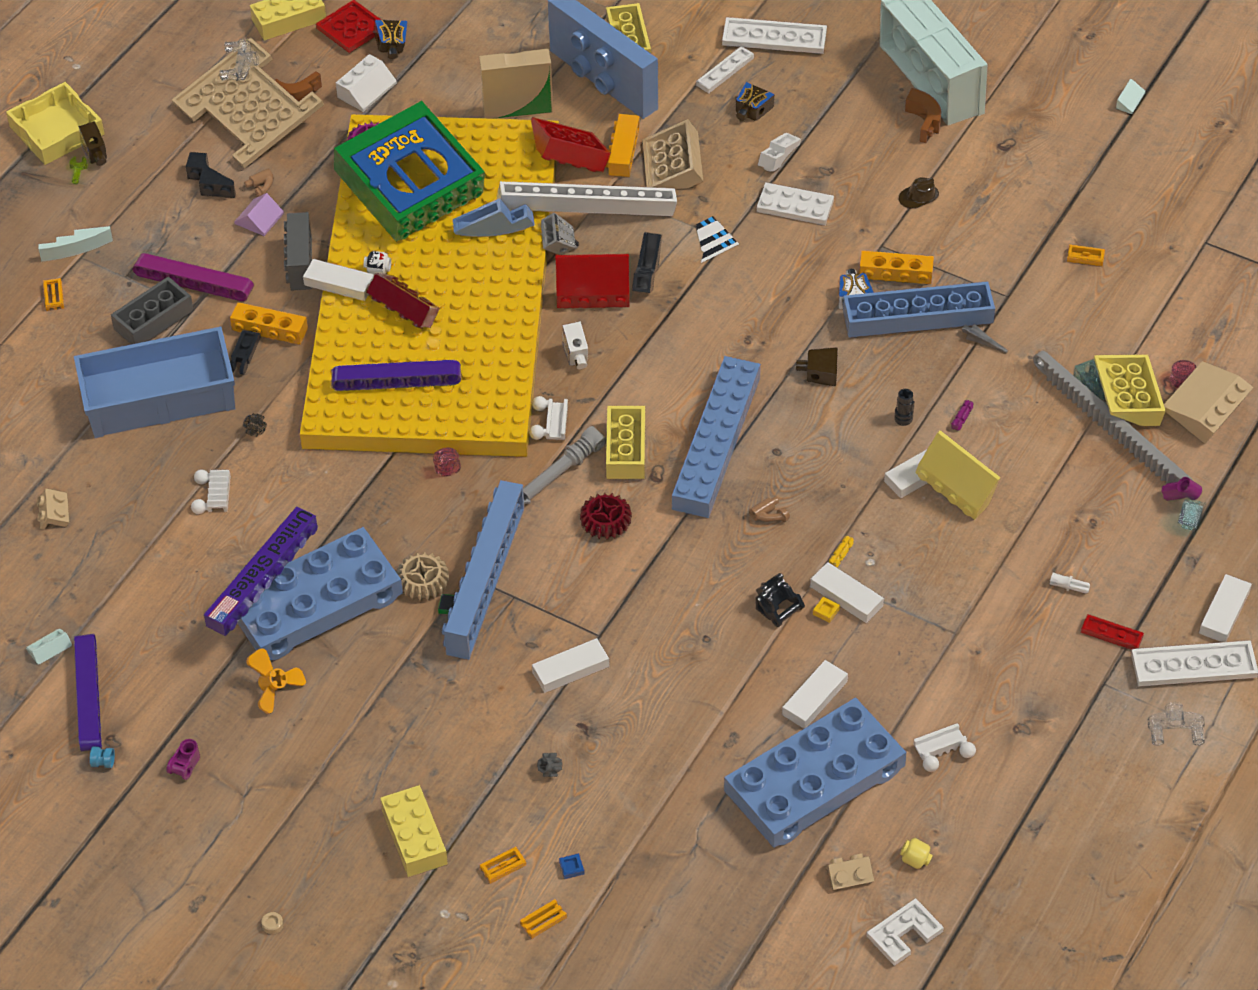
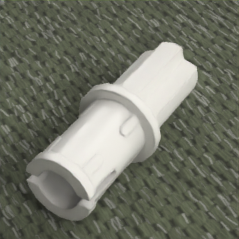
M1054 572L1051 576L1050 585L1065 588L1067 591L1071 589L1082 593L1089 592L1090 584L1073 579V576L1067 577Z

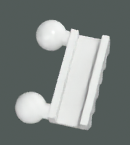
M542 396L535 397L532 401V406L535 410L543 411L545 408H548L546 429H543L540 425L532 426L529 430L531 438L539 440L546 436V439L565 440L568 399H564V403H555L553 399L546 400Z
M201 469L195 472L194 480L196 483L202 485L210 481L207 503L201 499H196L191 504V510L195 514H202L207 510L212 512V508H223L224 512H228L231 479L229 470H210V473Z
M958 723L916 738L913 742L914 747L923 760V767L928 772H934L938 769L939 760L935 757L937 754L941 756L943 752L949 753L951 749L955 751L959 746L960 754L964 758H971L976 753L975 745L967 742L966 736H963L959 730Z

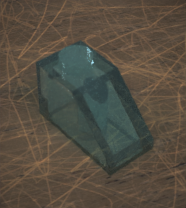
M1186 498L1178 523L1182 524L1181 527L1188 530L1197 528L1206 503Z

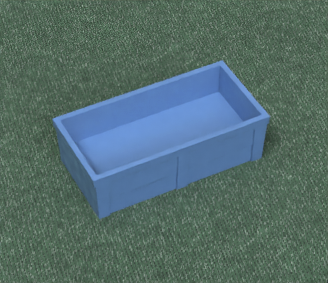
M222 327L74 356L84 411L89 418L95 438L157 424H167L171 421L235 410L233 387L235 386V381Z

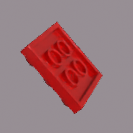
M352 0L317 22L316 29L350 53L375 37L373 32L375 20L381 19L356 0Z

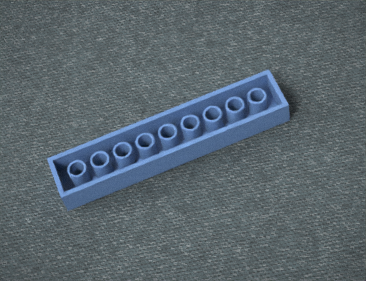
M724 356L674 488L672 510L709 518L758 386L761 364Z
M500 480L499 486L494 489L493 502H489L488 515L482 521L483 529L477 534V545L472 548L471 561L467 562L465 567V577H461L460 590L455 593L453 608L449 609L448 623L443 625L442 635H445L443 646L446 647V655L468 660L471 657L524 511L522 484Z

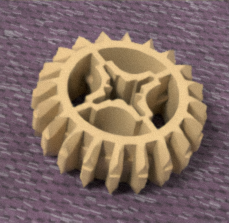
M426 552L423 555L416 553L414 557L409 555L408 559H403L402 564H399L396 572L401 578L402 590L405 596L410 595L412 600L415 597H418L419 601L422 598L428 600L430 596L436 598V593L442 594L449 580V572L445 562L441 561L439 556L435 557L433 553L429 556Z

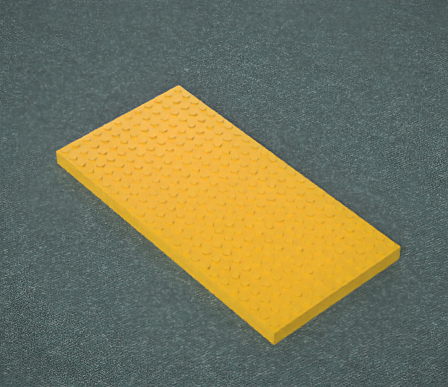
M351 114L348 135L354 127H358V124L364 125V123L370 124L371 122L377 124L392 116ZM437 117L485 171L483 193L480 197L468 201L464 206H459L450 214L443 215L436 222L427 224L421 230L415 231L407 238L397 242L347 184L340 179L327 263L368 273L367 268L364 267L365 256L368 257L371 251L385 252L391 258V269L386 274L399 278V282L409 285L408 288L420 293L418 297L427 298L440 309L431 328L423 327V329H420L413 325V321L401 318L397 311L393 312L385 308L386 305L384 303L372 300L371 295H368L366 300L363 301L323 290L300 429L302 449L527 457L548 250L543 249L541 220L551 215L552 211H532L534 226L497 236L457 235L454 233L453 219L497 200L500 181L555 184L557 161L553 159L548 161L541 158L540 153L536 150L531 120ZM421 149L440 172L446 175L448 171L446 160L435 151ZM412 153L396 162L420 190L439 180L416 153ZM389 167L387 170L389 183L399 191L413 193L392 167ZM456 360L461 364V381L456 385L337 391L331 386V371L335 366Z

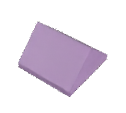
M265 193L253 199L234 223L265 236L284 214V211L268 193Z

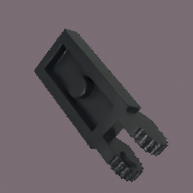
M242 330L231 355L232 373L236 369L237 362L241 363L239 373L241 375L246 373L248 364H250L261 338L260 333Z

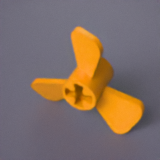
M265 649L256 650L246 660L248 666L261 674L258 684L264 692L258 701V707L266 714L273 712L275 690L283 688L286 684L294 686L306 684L302 670L297 667L286 672L279 668L273 669Z

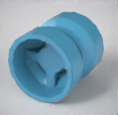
M92 747L90 766L113 768L115 760L114 748L101 749L100 747Z

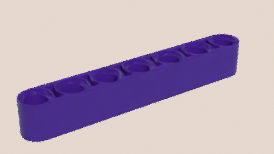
M456 360L335 366L331 371V386L337 391L456 385L461 381V364Z
M95 634L74 636L80 750L89 751L92 747H100L102 749Z

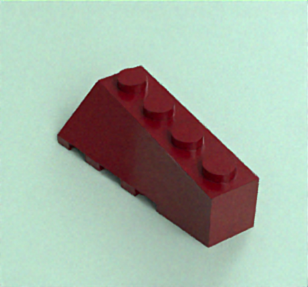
M375 273L366 292L372 296V300L384 303L386 305L385 308L390 311H397L401 318L413 321V325L417 328H431L440 309L438 306L425 297H418L420 293L408 288L409 285L399 282V278L396 276Z

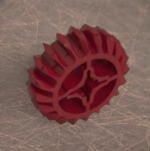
M604 492L601 496L597 493L595 498L590 496L589 501L585 500L584 506L581 507L580 520L582 528H585L586 533H590L592 537L597 535L598 539L605 537L607 540L612 536L615 539L616 534L622 536L623 531H627L628 526L631 524L632 512L629 504H627L626 499H621L620 495L614 497L613 492L610 495Z

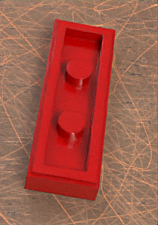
M1087 614L1080 632L1130 650L1139 649L1144 637L1143 632Z

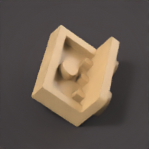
M45 488L42 495H39L37 498L40 529H45L48 523L67 527L69 524L67 493Z
M863 854L850 856L851 860L844 862L842 858L830 860V864L825 865V867L828 869L832 890L873 882L874 877L869 856L863 857Z

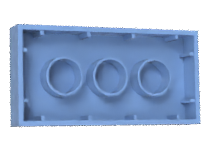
M548 0L550 51L570 65L578 77L585 76L595 84L600 93L604 95L608 93L642 119L658 110V58L577 0Z

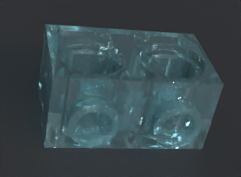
M1094 359L1075 365L1073 376L1101 400L1106 399Z

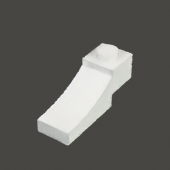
M784 133L772 140L769 148L761 152L758 165L764 167L766 171H775L780 168L785 158L800 145L801 139L789 133Z

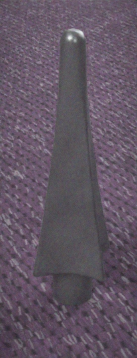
M973 324L972 328L964 325L962 331L968 334L967 340L978 342L1003 353L1008 352L1006 348L994 341L977 325Z

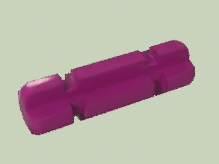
M964 401L963 406L959 409L951 423L952 429L959 431L962 428V424L965 423L970 414L969 412L973 409L974 403L972 401Z

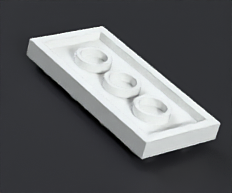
M765 182L757 205V212L826 226L834 202V196Z

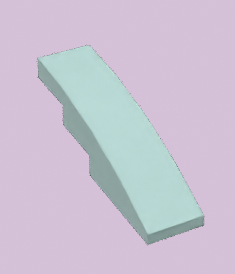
M110 226L74 230V235L56 237L55 243L38 244L41 262L78 255L112 242L113 238Z

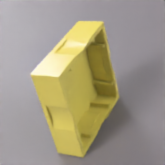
M66 82L44 92L37 98L6 111L9 127L45 165L81 147L78 126L95 121L101 136L104 135L102 119L88 105L81 101L78 94Z

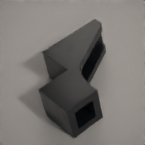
M189 153L186 163L187 178L199 180L201 196L236 197L234 181L209 167L207 153Z
M644 232L639 261L634 272L632 291L646 293L653 291L655 272L659 269L662 234Z

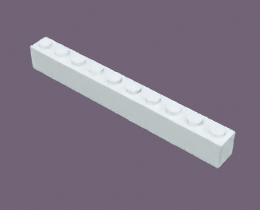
M500 181L497 192V199L500 198L509 210L527 204L531 211L673 216L677 204L674 188Z

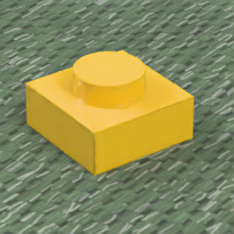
M822 597L813 609V615L830 623L840 610V605Z

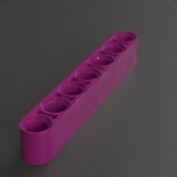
M146 253L140 254L132 268L133 272L139 277L159 282L169 277L180 287L237 301H246L254 287V283L246 277Z

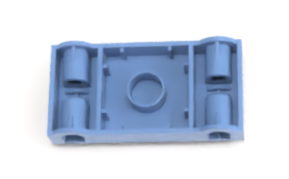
M362 527L287 563L282 573L276 576L271 586L265 589L260 595L259 600L253 603L248 613L237 623L255 650L265 649L270 660H277L287 655L294 646L372 608L381 609L387 607L399 595L403 594L401 578L365 528Z
M855 697L724 777V791L775 848L778 845L781 846L791 842L803 829L874 785L883 784L892 779L901 768L905 767L907 752Z

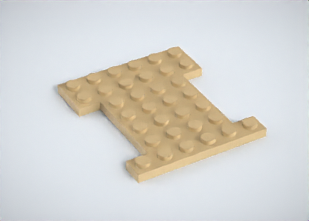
M249 38L172 99L173 104L193 122L208 112L244 146L232 156L243 168H246L324 105L323 101L313 92H310L298 102L261 68L273 59L252 38Z

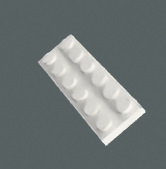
M726 17L722 45L824 54L827 26Z
M1251 640L1132 649L1131 651L1138 686L1258 678V668Z

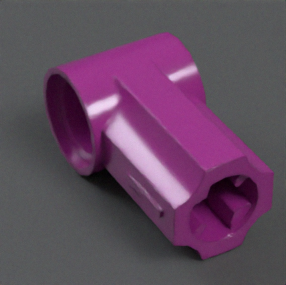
M1183 477L1178 482L1167 483L1165 486H1162L1161 492L1166 501L1183 498L1196 500L1202 494V487L1190 478Z

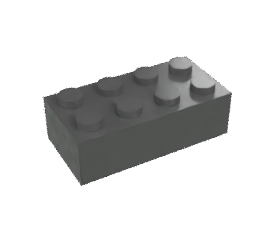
M309 212L287 213V221H284V232H287L284 234V244L287 245L284 247V257L287 258L284 260V270L288 271L286 273V284L290 283L291 291L310 290L312 287L305 286L303 276L312 262V234Z
M167 277L111 314L113 328L130 344L149 341L194 311L192 298L171 278Z

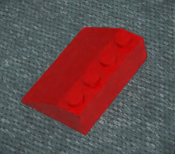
M535 117L531 118L536 150L540 153L541 158L548 161L553 159L564 165L569 163L576 168L585 167L592 172H604L611 153L593 132Z
M629 254L555 255L557 308L630 307Z

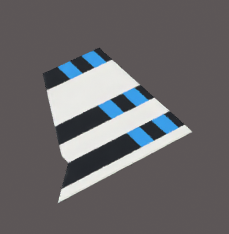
M713 216L696 224L701 250L704 252L701 263L739 244Z

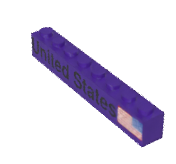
M297 506L205 612L206 627L225 637L230 631L234 630L237 622L248 613L253 603H256L265 589L271 586L272 581L282 573L287 563L294 559L295 554L305 546L309 537L316 533L318 529L316 515Z

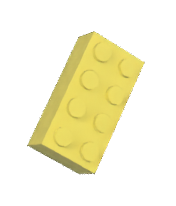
M263 0L250 5L252 21L263 40L316 24L326 17L325 5L322 0Z
M640 4L606 7V22L651 53Z
M607 406V479H645V406Z
M420 785L380 798L383 815L408 877L448 864L446 849Z

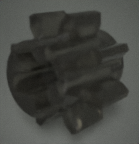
M258 413L248 415L243 422V427L247 429L245 433L255 437L258 434L262 435L267 427V423L263 421L265 417Z

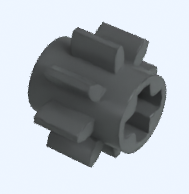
M542 753V758L537 763L538 771L543 773V777H557V772L562 770L563 765L562 759L557 757V753Z

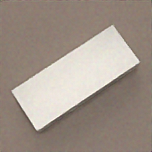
M313 259L303 276L305 286L365 301L369 295L366 292L374 274Z
M927 450L885 473L884 482L900 498L927 484L926 481L921 480L915 473L919 462Z
M828 562L811 578V588L839 604L840 607L865 623L883 607V597Z
M1225 574L1201 624L1199 634L1220 642H1226L1250 593L1252 584Z
M596 638L532 664V673L543 692L546 693L609 667V657Z
M824 660L782 707V715L802 728L808 727L847 683L848 673Z

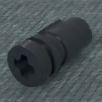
M901 389L898 392L894 420L902 426H907L913 421L915 401H913V392L910 389Z

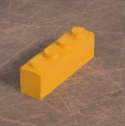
M619 114L618 120L614 121L615 133L611 135V143L613 144L609 145L611 155L606 164V168H609V175L630 177L640 129V116Z

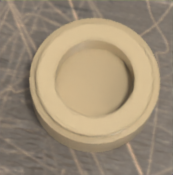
M270 912L263 916L261 923L266 933L276 934L282 930L283 919L280 914Z

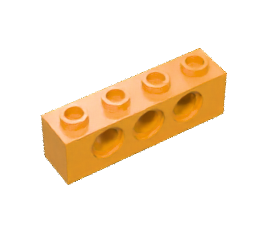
M862 250L859 273L866 274L868 280L931 284L934 256Z
M237 302L230 316L231 328L234 331L242 332V330L257 332L262 337L301 345L308 330L307 318L305 316Z

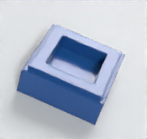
M579 853L559 858L564 879L585 874Z

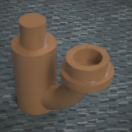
M268 168L250 176L249 180L245 181L244 184L246 188L251 186L257 187L255 193L259 197L269 190L274 177Z
M777 497L772 499L766 498L749 509V514L755 521L781 520L786 522L790 518V514L785 508L778 509L776 514H768L779 503Z

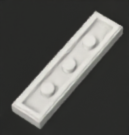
M741 46L698 79L696 86L707 93L712 92L754 59V54Z

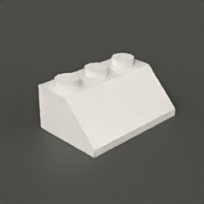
M369 54L336 82L337 98L364 112L397 84V81L383 61Z

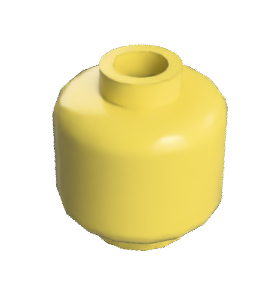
M912 838L910 841L906 840L900 852L902 861L916 869H920L923 865L928 866L933 856L930 854V846L917 838Z

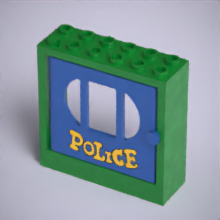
M422 100L334 148V171L396 242L407 238L415 231L421 230L427 224L436 222L443 215L450 214L454 209L464 206L468 201L480 197L483 193L485 171ZM421 149L435 151L446 160L448 165L446 175L440 172ZM412 153H416L439 180L420 190L396 162ZM389 167H392L413 193L399 191L389 183L387 179Z

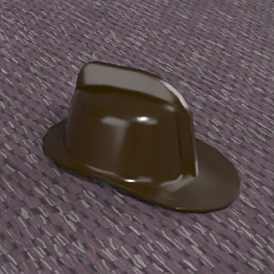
M919 177L913 181L910 187L901 191L898 200L904 207L917 208L936 200L939 196V191L935 187L933 178Z

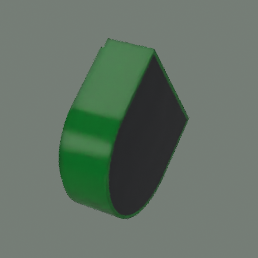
M441 594L438 613L448 614L449 609L454 606V595Z

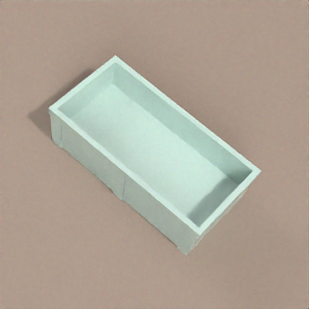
M881 0L880 47L906 75L915 88L928 93L938 102L941 108V118L948 126L977 115L985 114L988 64L932 0Z

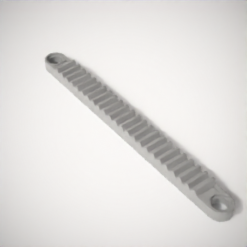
M1040 351L1033 356L1035 366L1047 376V381H1052V386L1057 385L1056 389L1062 390L1061 394L1063 395L1067 394V399L1072 398V403H1077V408L1082 407V412H1088V417L1093 416V422L1098 421V426L1103 425V430H1108V435H1113L1114 440L1119 439L1118 443L1124 444V449L1129 448V453H1134L1135 458L1139 457L1140 463L1145 462L1144 466L1150 467L1151 472L1155 471L1156 477L1161 476V481H1166V484L1178 482L1183 477L1193 480L1124 419L1110 415L1108 405L1047 352Z

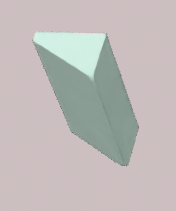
M1130 79L1117 100L1116 109L1133 114L1144 96L1145 90L1134 80Z
M57 629L27 646L26 650L37 664H41L71 647L72 643L66 632Z

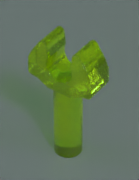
M75 156L69 162L70 168L74 169L73 184L79 183L81 170L88 169V163L84 156L80 163H77Z

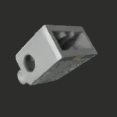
M552 213L541 220L543 249L564 255L578 248L579 242L574 237V228L556 213Z

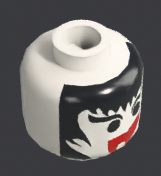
M371 251L368 257L365 256L364 267L367 268V272L370 274H386L391 269V258L385 252Z

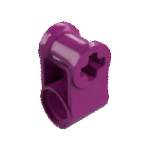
M185 739L180 743V746L167 764L166 772L168 774L174 773L182 776L184 780L189 779L194 767L200 760V752L195 740Z

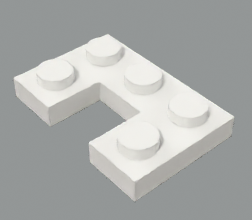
M915 898L869 930L867 938L895 966L911 955L910 948L900 939L901 936L914 929L928 943L941 934L944 927Z

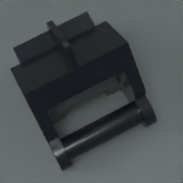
M778 573L767 582L761 583V586L756 589L758 596L755 597L756 610L768 620H771L776 627H780L782 622L796 611L805 608L800 594L793 592L791 586L783 579L782 573ZM786 599L794 603L778 615L777 610L780 603Z

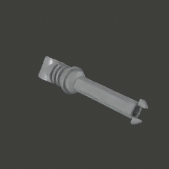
M594 426L587 428L577 442L565 447L564 455L523 488L524 504H530V499L569 467L581 465L584 458L590 455L591 452H598L602 449L607 438Z

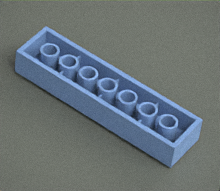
M989 282L844 295L843 314L848 337L994 323L995 306Z

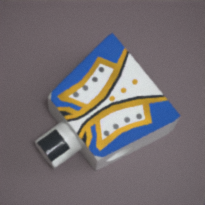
M851 268L846 271V275L840 276L839 309H843L844 295L874 293L866 274H857L856 270Z
M581 321L563 325L562 345L569 365H576L577 369L586 368L588 346Z

